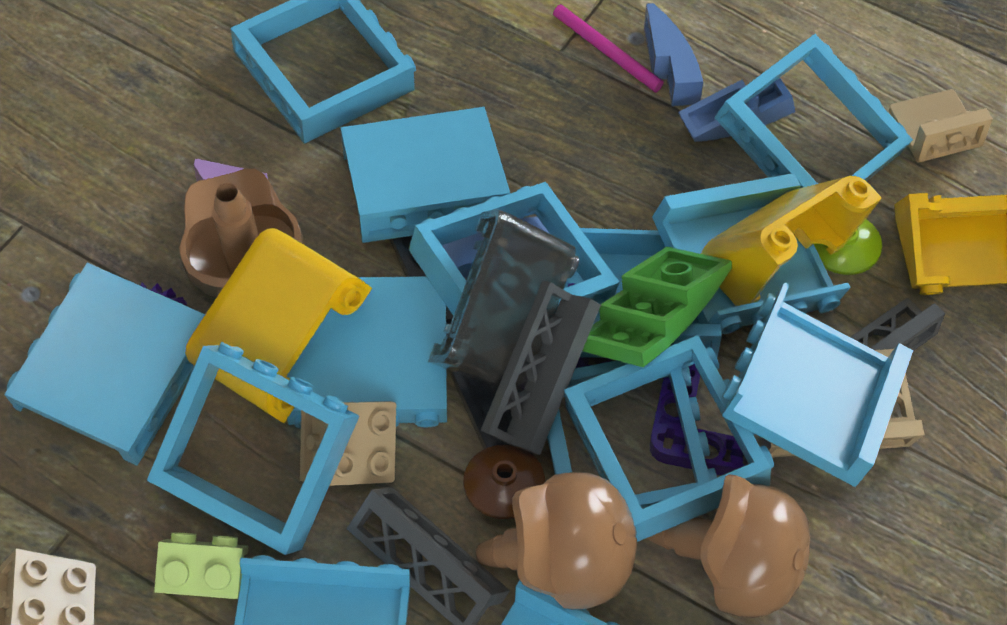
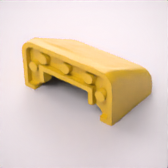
M846 176L786 192L712 238L705 245L701 254L732 261V269L720 285V289L735 306L758 302L761 298L760 293L774 274L797 252V240L805 249L814 243L828 246L826 250L832 255L844 247L882 197L868 182L857 176Z
M928 193L908 194L894 204L895 220L911 287L920 289V295L941 294L944 287L1007 284V195L941 198V195H936L928 199Z
M275 228L266 229L256 237L193 332L186 345L185 354L187 360L195 366L203 346L220 345L221 342H224L232 347L238 346L244 351L242 356L253 362L256 359H260L275 365L279 369L277 374L290 380L286 376L330 309L342 315L352 314L362 305L372 287L286 233ZM219 368L215 380L280 422L285 423L294 406Z

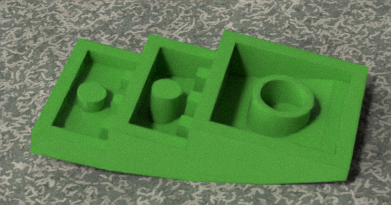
M672 247L663 248L621 276L623 290L601 304L599 309L600 320L593 324L582 351L644 368L665 351L692 324L732 269V261Z

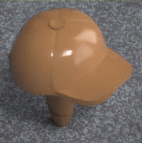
M242 169L229 174L199 180L190 185L186 192L184 205L185 230L179 247L181 260L190 282L207 296L217 298L256 237L262 231L275 228L303 244V236L297 218L281 204L271 183L257 169Z
M570 472L553 475L542 485L526 487L517 491L512 497L516 528L508 529L503 535L500 534L480 543L476 548V558L481 565L498 568L509 567L511 570L517 571L518 578L523 585L534 591L550 595L564 609H589L616 597L626 584L632 573L635 561L637 532L626 500L608 480L586 472Z
M731 474L725 476L722 498L714 520L695 517L646 538L665 549H674L678 556L701 560L703 568L713 584L715 604L718 609L724 613L741 618L768 616L786 605L802 584L810 554V525L799 503L780 489L762 484H752L742 477Z

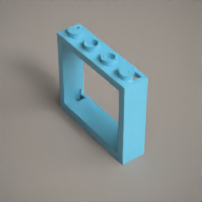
M289 0L230 28L235 54L304 144L415 90L414 72L416 71V66L412 58L408 54L404 55L401 52L393 35L382 29L375 13L370 9L367 10L361 3V0ZM340 8L389 69L309 108L262 48L261 44Z
M816 34L812 35L726 100L714 117L768 178L795 173L800 184L799 188L818 184L746 105L748 101L803 60L884 148L883 151L852 176L860 177L867 182L898 157L913 141L903 125L896 122L884 109L879 99L873 96L860 83L855 73L848 69L833 53L830 46L824 43Z
M546 182L531 187L524 186L516 192L501 197L494 196L483 203L468 208L461 207L451 214L436 219L429 218L415 225L409 251L480 355L518 341L534 300L489 315L442 245L536 214L583 279L582 282L563 288V290L572 295L590 298L602 304L615 295L620 283ZM553 295L546 308L548 319L555 315L560 300Z
M698 335L669 346L644 368L626 364L564 389L566 409L599 476L608 480L626 500L636 527L637 542L717 509L722 498L725 476L728 474L742 477L752 484L770 486L771 468L774 467V461L768 448L765 445L759 446L754 433L724 418L749 464L642 509L591 406L667 376L670 374V371L681 367L684 369L695 364L721 414H723L728 400L723 398L722 395L730 380L722 379L718 372L719 362L715 352L711 347L705 348Z
M221 342L220 345L203 346L147 481L284 555L302 550L359 419V415L347 410L348 406L341 402L342 399L331 395H326L324 398L312 392L314 386L296 377H291L288 380L277 374L279 369L275 365L260 359H256L253 362L243 357L244 351L238 346L232 347L224 342ZM219 368L329 424L286 523L178 466Z
M616 360L575 368L567 388L628 363ZM681 367L676 368L664 377L670 378L696 483L636 494L635 496L642 509L717 478L714 468L707 469L704 458L705 456H710L706 433H698L695 421L700 420L697 398H689L686 386H691L689 367L684 369ZM558 409L547 436L555 475L572 472Z

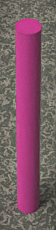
M560 4L555 8L553 15L653 92L656 93L662 88L664 81L565 6Z

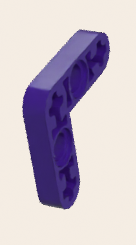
M695 364L688 366L691 376V386H686L689 398L696 397L700 374ZM664 377L650 439V452L659 462L692 469L689 454L684 453L686 442L680 418L670 416L664 409L667 404L676 403L670 378ZM697 429L698 433H706L708 444L714 446L719 453L713 459H705L707 469L714 468L717 475H725L746 466L743 464L744 454L734 436ZM665 438L673 439L671 449L663 447ZM726 449L731 450L729 462L724 461Z

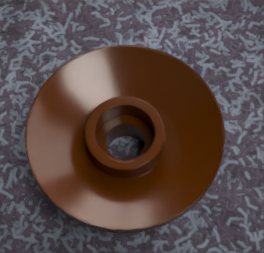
M511 445L491 446L477 453L468 463L464 472V491L472 506L482 514L496 519L515 518L512 505L514 494L526 487L544 484L545 474L539 461L528 451ZM508 472L512 475L509 478H501L498 476V473Z

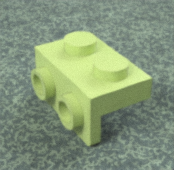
M172 532L171 539L158 542L154 593L228 599L239 598L242 578L240 558H244V555L248 553V545H238V537L213 536L212 542L196 541L197 534Z

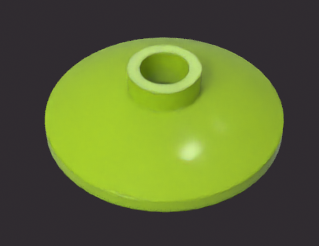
M865 219L844 247L832 255L826 250L828 246L814 243V246L825 269L837 274L855 275L869 270L877 263L882 252V239L876 227Z

